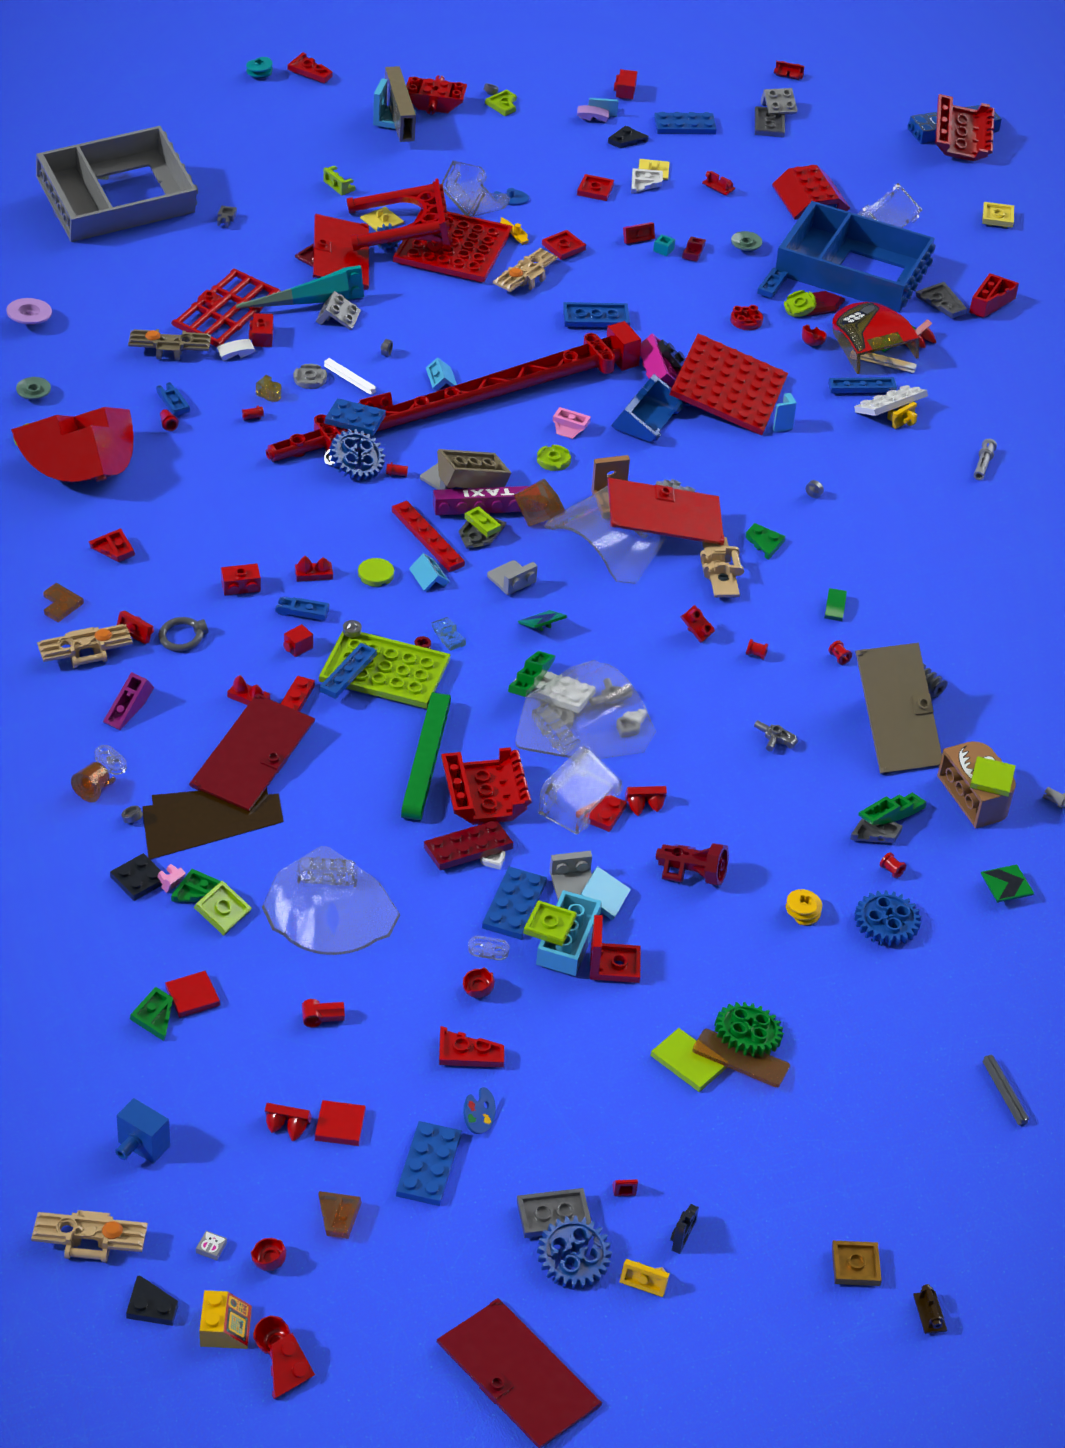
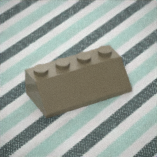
M438 449L437 451L439 477L444 482V485L449 488L505 487L511 475L510 470L496 453Z

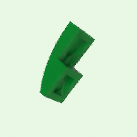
M829 588L825 619L843 620L847 591Z

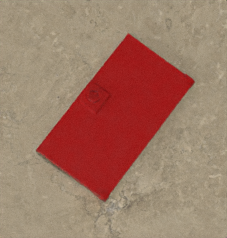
M315 214L313 277L320 278L345 267L361 265L363 288L368 290L369 247L353 251L351 235L369 233V225Z
M608 478L611 527L724 545L725 539L719 496L674 489L673 487L650 485Z

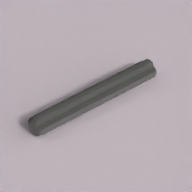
M993 1055L985 1056L983 1064L1017 1124L1020 1126L1027 1124L1029 1117Z

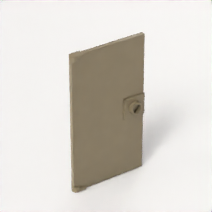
M919 643L855 651L880 774L940 765L942 753Z

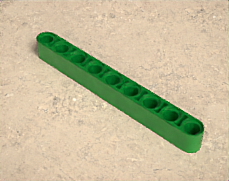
M431 693L403 800L401 818L419 821L422 819L450 708L451 695Z

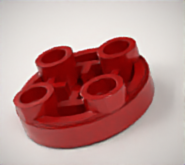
M750 305L749 307L735 306L733 307L730 320L739 329L754 330L762 325L763 315L756 305Z

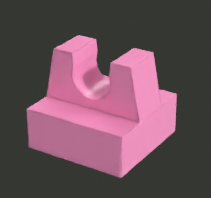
M172 864L166 869L170 873L169 875L163 871H160L157 875L162 883L161 888L166 893L179 885L186 874L181 867L177 869Z

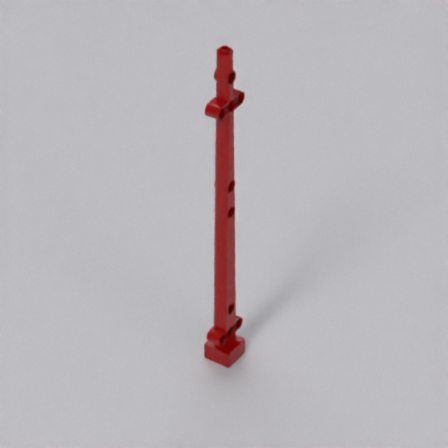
M625 321L609 325L606 338L600 339L594 333H587L584 335V343L581 346L383 408V410H386V416L376 432L596 367L602 373L609 374L614 371V363L622 371L639 366L641 338ZM320 414L314 417V431L305 434H294L289 439L268 445L266 456L269 460L271 459L272 462L292 456L302 457L306 452L323 447L328 451L336 435L341 434L342 431L347 433L348 429L325 424V417L327 415Z

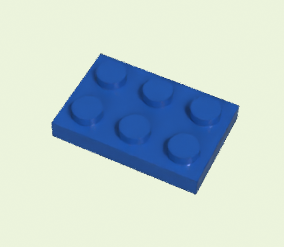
M337 398L325 417V424L352 431L357 429L360 433L363 430L364 434L370 433V435L374 436L386 416V410Z

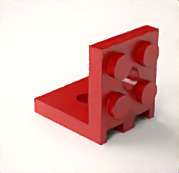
M594 915L590 948V979L640 983L641 946L602 943L603 915ZM615 961H622L624 964L618 965Z

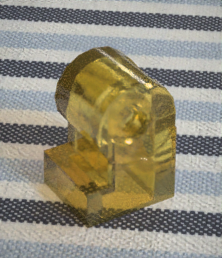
M265 375L256 382V395L271 402L279 401L281 399V384L273 382L272 377Z

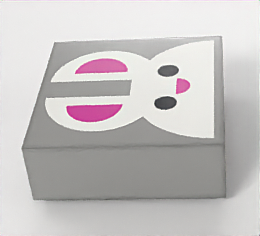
M206 1231L196 1247V1253L217 1261L227 1244V1238Z

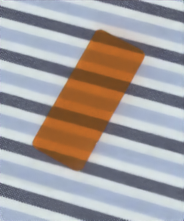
M709 1029L702 1031L693 1046L692 1051L695 1054L773 1087L781 1085L790 1068L788 1062L766 1053L763 1054V1057L758 1053H755V1056L752 1057L751 1053L748 1052L744 1056L741 1050L735 1053L736 1048L728 1049L729 1044H722V1038H717L718 1033Z

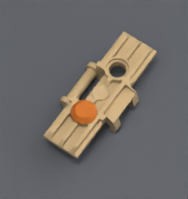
M539 248L531 255L525 256L524 260L518 261V264L514 267H509L508 271H504L502 275L493 281V284L511 292L518 286H525L528 282L529 289L531 290L535 287L534 279L539 276V281L543 282L546 279L544 268L557 260L558 257Z
M126 624L101 629L91 627L71 631L62 637L37 642L43 662L70 657L73 668H78V665L98 661L107 662L105 650L133 644ZM70 645L69 648H63L62 646ZM92 647L94 655L80 657L79 651L81 649Z
M78 1210L77 1213H72V1215L38 1212L31 1241L66 1245L65 1259L77 1257L97 1259L107 1263L110 1249L142 1252L148 1223L114 1220L110 1213ZM69 1225L73 1227V1230L64 1233L61 1231V1228ZM82 1239H92L98 1241V1247L103 1250L73 1247L80 1246Z

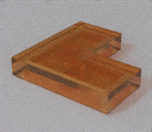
M58 583L53 584L43 592L44 597L53 602L44 609V614L56 622L61 621L84 604L82 597Z

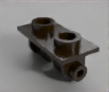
M925 1284L921 1287L920 1293H913L924 1333L946 1332L947 1327L936 1291L929 1284Z

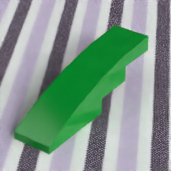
M537 651L525 660L524 668L517 672L516 680L509 685L508 692L526 697L543 679L556 656Z
M913 792L905 797L899 794L892 799L886 796L860 811L858 815L872 825L887 824L926 808V801Z

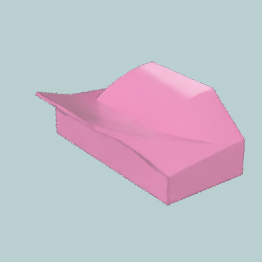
M559 407L553 416L556 434L571 439L579 432L585 430L591 420V416Z

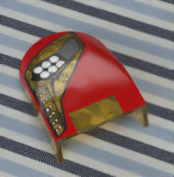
M873 302L853 303L840 309L833 318L832 330L834 336L857 374H860V355L907 344L916 359L919 358V337L907 319L884 305Z

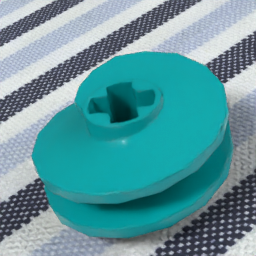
M259 57L256 60L248 61L246 64L247 74L252 77L270 76L273 70L272 60L268 57Z

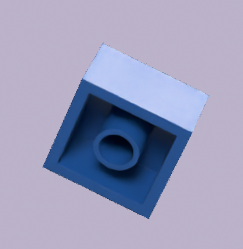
M135 1098L116 1115L118 1143L121 1145L115 1149V1153L120 1159L126 1160L132 1152H135L154 1164L170 1147L169 1119Z

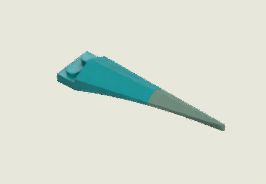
M361 265L345 267L293 288L237 304L236 308L325 303L334 291L348 301L349 299L364 297Z

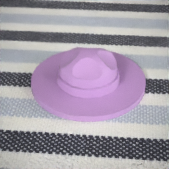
M22 298L12 301L7 306V315L18 323L35 325L47 321L52 315V309L49 304L42 300Z

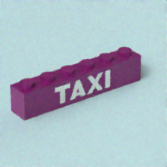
M538 486L433 490V507L435 515L465 514L478 506L486 513L541 511V494Z

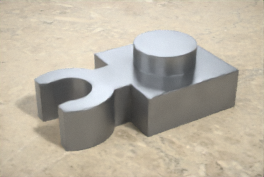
M222 205L218 212L217 225L220 226L221 223H225L226 227H229V221H234L237 208Z

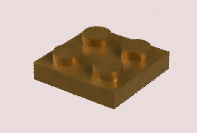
M832 1241L835 1284L881 1285L878 1242Z

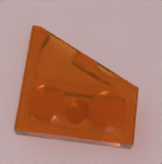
M319 1191L318 1195L326 1235L348 1239L362 1203L361 1197Z

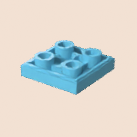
M597 866L580 895L602 901L601 913L613 920L631 889Z

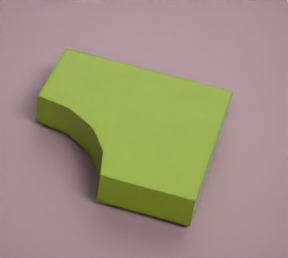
M506 89L486 98L485 104L500 114L507 116L516 111V106L513 105V102L516 101L517 96Z

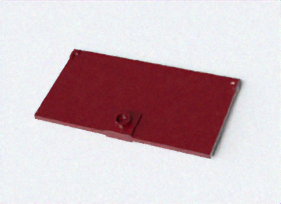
M257 693L189 783L190 787L250 811L313 725L315 718Z
M499 1298L439 1337L436 1341L472 1378L494 1404H497L538 1448L548 1444L602 1405V1402Z

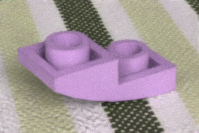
M582 105L577 108V116L583 120L591 121L592 117H595L598 121L607 122L609 111L596 106Z

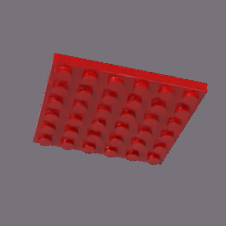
M421 209L415 221L422 215L423 209ZM447 211L450 230L447 231L448 235L451 234L453 244H450L451 250L444 249L443 245L441 249L433 251L428 248L427 240L411 238L403 240L393 256V262L475 280L476 282H485L507 242L513 226Z
M698 333L669 395L762 435L788 373Z

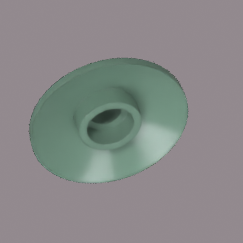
M741 231L732 236L731 243L738 249L753 251L762 246V238L753 232Z
M28 377L18 382L16 391L18 395L25 399H40L50 393L51 385L44 378Z

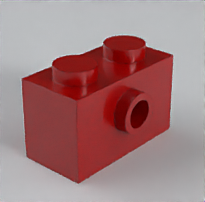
M620 69L614 84L616 97L634 98L638 71Z
M253 313V320H250L249 339L252 340L254 347H272L273 314Z
M257 563L221 567V582L224 595L261 592V577Z

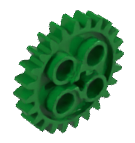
M735 1002L734 1006L728 1004L727 1008L722 1007L714 1024L716 1026L715 1032H718L717 1038H722L721 1043H728V1049L736 1048L735 1053H738L740 1050L743 1051L744 1056L747 1055V1052L751 1053L752 1057L755 1056V1053H758L761 1057H763L764 1052L770 1055L771 1050L775 1052L777 1047L780 1046L784 1033H782L783 1027L780 1026L781 1021L775 1020L776 1015L770 1016V1010L762 1011V1006L755 1008L754 1003L751 1006H747L746 1002H743V1005L740 1006L739 1003Z

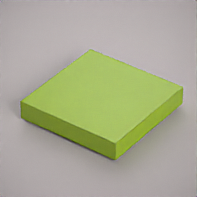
M977 756L970 788L1009 797L1016 765Z
M223 880L194 906V909L223 936L252 909Z
M538 900L524 927L523 934L563 946L577 917V912Z

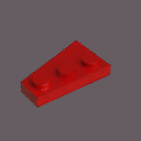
M304 52L287 64V70L321 83H325L332 78L333 72L322 64L315 63V59H309Z
M440 1026L439 1065L504 1068V1045L482 1038L473 1039L467 1037L466 1033H453L447 1031L448 1028Z

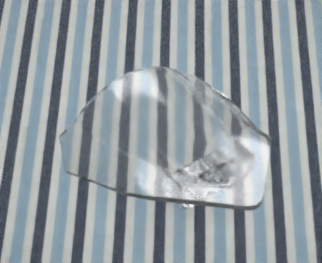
M608 486L589 498L550 517L544 525L547 529H567L582 536L599 553L616 582L631 584L638 582L667 538L665 535L611 527Z
M592 660L570 667L540 689L526 696L515 744L519 749L577 760H595L644 753L656 730L640 696L628 679L615 667Z
M327 846L316 848L280 870L276 874L262 905V909L273 931L283 935L299 948L325 955L352 953L364 949L376 941L390 937L400 917V913L385 889L373 876L359 868L354 861L346 859Z

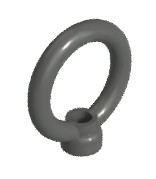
M189 617L173 618L164 623L160 628L159 640L165 648L171 651H188L195 648L202 641L203 635L208 633V627L204 619L196 621ZM185 624L193 627L196 636L188 643L174 644L166 638L167 631L173 626Z

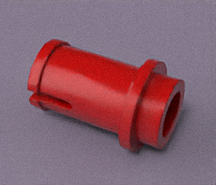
M256 406V408L242 409L243 420L261 419V417H264L263 407Z
M393 462L387 464L386 474H389V476L399 475L407 477L408 466L395 465Z

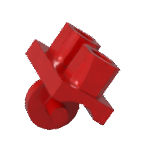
M693 605L680 616L688 626V631H692L700 643L715 631L714 627L706 620L696 605Z

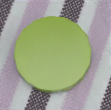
M805 290L793 292L784 301L785 311L793 317L805 316L811 313L816 306V299L813 293L805 292Z
M552 445V447L543 446L537 452V463L546 470L560 471L570 465L571 455L568 449L560 445Z
M381 558L367 559L359 565L358 577L361 578L364 584L379 587L393 580L394 567L389 561Z

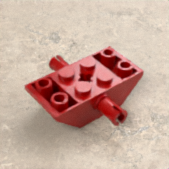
M438 75L435 80L431 78L409 77L406 87L412 104L418 110H425L428 114L432 111V114H434L435 112L449 113L460 105L464 100L467 84L448 82L442 75L441 77Z

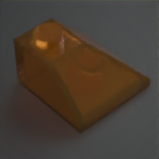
M545 479L514 494L528 526L549 520L565 511L558 494Z

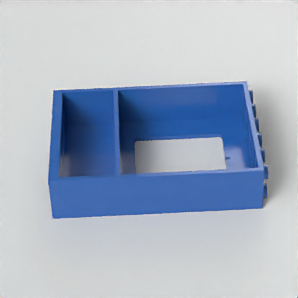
M811 201L779 246L776 269L781 272H788L789 279L863 302L878 303L896 312H900L902 307H906L908 299H911L913 291H916L918 283H921L923 274L926 275L928 266L932 265L933 258L931 255L936 247L934 244L935 238ZM852 252L904 268V270L895 282L841 264L847 255Z

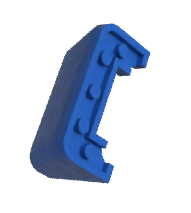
M653 374L611 426L617 431L644 441L651 442L653 440L656 442L661 436V433H659L661 428L674 413L677 415L683 408L681 404L684 401L669 395L672 388Z

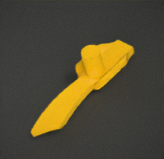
M501 217L500 223L513 226L511 235L522 245L529 243L528 234L521 228V224L516 223L514 226L511 222Z

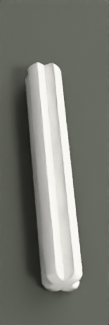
M855 350L853 351L852 357L855 359L914 373L916 370L915 363L867 351L858 354Z
M328 358L324 361V366L366 393L373 395L376 392V386L334 360Z

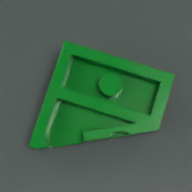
M756 523L748 529L745 536L749 542L754 544L757 550H762L765 553V558L768 560L785 542L784 535Z
M191 869L171 895V901L198 902L221 881Z
M155 987L130 1014V1020L164 1041L173 997Z

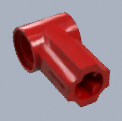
M316 999L305 1000L302 1003L304 1025L313 1028L319 1026L322 1022L345 1021L344 1003H320Z

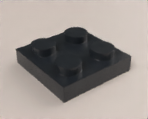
M144 853L110 871V877L133 901L162 886L157 876L161 870Z

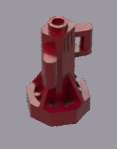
M712 843L710 848L704 850H696L695 847L678 844H663L656 851V860H658L659 865L664 866L662 879L682 883L685 870H690L702 875L706 883L722 885L727 873L729 851L728 845ZM670 867L679 868V873L669 872Z

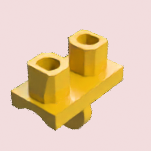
M912 402L900 406L897 411L894 409L889 410L887 419L892 421V428L897 429L904 424L914 425L918 417L915 413L917 403Z

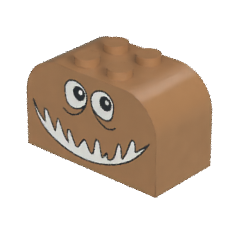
M971 741L943 749L937 776L976 829L1000 822L1007 817L1016 782L1013 777L1009 797L970 788L977 756L1002 762L1001 758L996 755L991 747L981 742Z

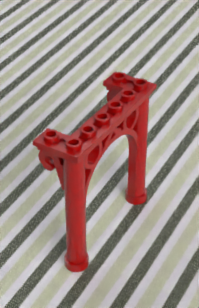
M438 178L433 181V184L354 199L353 197L347 198L349 214L356 213L359 210L396 203H412L423 209L422 215L415 222L407 226L362 235H351L353 251L360 250L363 247L411 238L427 240L428 248L433 251L441 249L443 245L444 249L451 250L450 244H453L451 234L448 235L447 231L450 230L443 185L439 184Z

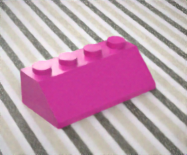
M652 333L641 342L640 357L643 359L642 364L647 371L646 375L649 379L655 374L672 388L680 369L678 367L674 368L661 354L658 346L661 340Z

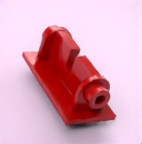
M776 60L774 74L786 77L787 73H790L789 78L799 80L804 76V66Z
M713 171L706 172L707 179L702 184L724 195H728L735 190L731 180L723 176L719 180V174Z
M391 392L359 400L360 404L379 409L393 406Z

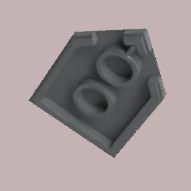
M493 518V519H495L499 524H501V531H502V529L506 526V523H507V522H504V521H501V520H499V519ZM466 521L459 530V535L466 549L490 545L501 531L486 537L471 523Z

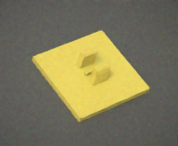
M640 159L639 169L663 171V180H668L670 162Z
M387 207L360 216V219L375 231H377L378 227L382 228L383 224L388 226L390 223L393 227L404 223L401 218Z

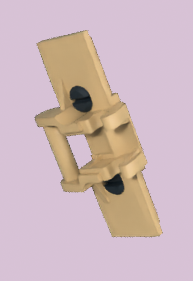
M724 537V545L702 542L704 548L700 552L704 577L709 579L712 584L714 597H739L740 593L736 576L744 573V568L741 566L739 559V548L729 546L727 537ZM731 557H732L733 565H729V563H725V562H731Z

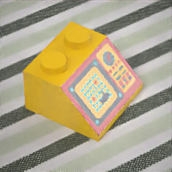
M204 1290L199 1330L200 1347L248 1349L252 1306L228 1291Z

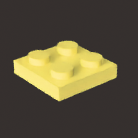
M984 202L982 224L1013 228L1014 205Z

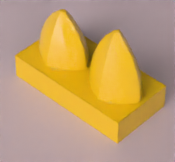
M626 1259L619 1282L663 1297L670 1273H667L663 1267L652 1268L640 1262Z

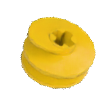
M805 889L792 891L788 895L786 902L787 913L798 924L812 925L819 920L823 906L818 895Z

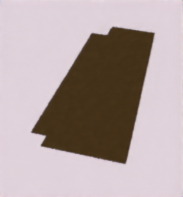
M267 788L250 811L201 790L152 795L153 805L142 806L149 859L283 822L279 794H268Z

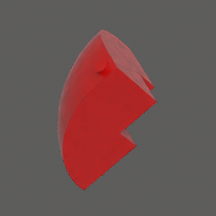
M102 407L77 416L54 415L11 429L15 442L26 460L41 473L61 481H104L106 477L123 472L132 457L133 425L130 409Z

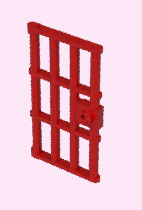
M233 268L230 271L231 273L217 285H213L210 291H204L198 297L197 302L191 304L188 310L171 323L174 327L186 332L203 333L197 330V328L212 317L217 321L204 332L212 335L223 324L230 326L231 328L218 339L211 337L210 344L218 347L224 344L237 330L242 329V326L253 317V313H260L263 308L250 307L249 309L251 310L239 321L235 322L230 318L241 308H236V305H234L228 312L221 315L217 311L229 300L237 304L250 301L262 290L269 292L268 295L280 292V290ZM235 277L242 279L230 292L222 289ZM249 283L256 286L244 298L236 295ZM199 311L203 313L190 326L183 323L194 312Z

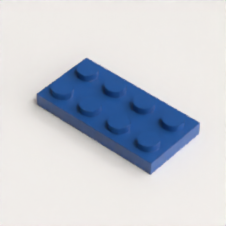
M654 113L657 134H716L717 129L713 113Z
M563 302L565 327L607 328L609 325L623 321L630 326L628 303Z
M509 866L484 918L482 929L521 940L524 927L543 892L547 877Z
M422 1121L418 1122L396 1190V1197L440 1206L462 1130Z

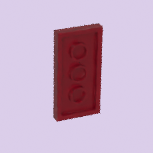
M494 820L424 841V848L438 869L444 870L482 857L501 853L502 851L513 849V841L499 822Z

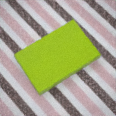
M680 1028L655 1047L650 1055L698 1092L727 1068L728 1064Z

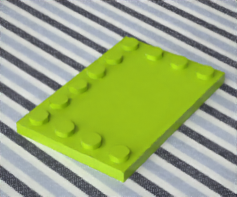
M342 631L319 675V682H324L360 643L376 649L377 655L347 686V689L428 708L431 693H435L450 661V654L361 632L357 637L351 638L345 636Z

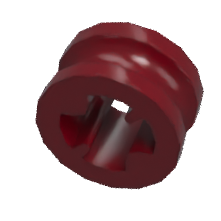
M420 636L415 639L414 644L416 646L431 649V640L428 637Z

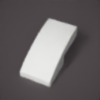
M250 339L231 341L217 347L223 361L239 354L240 358H243L255 352Z

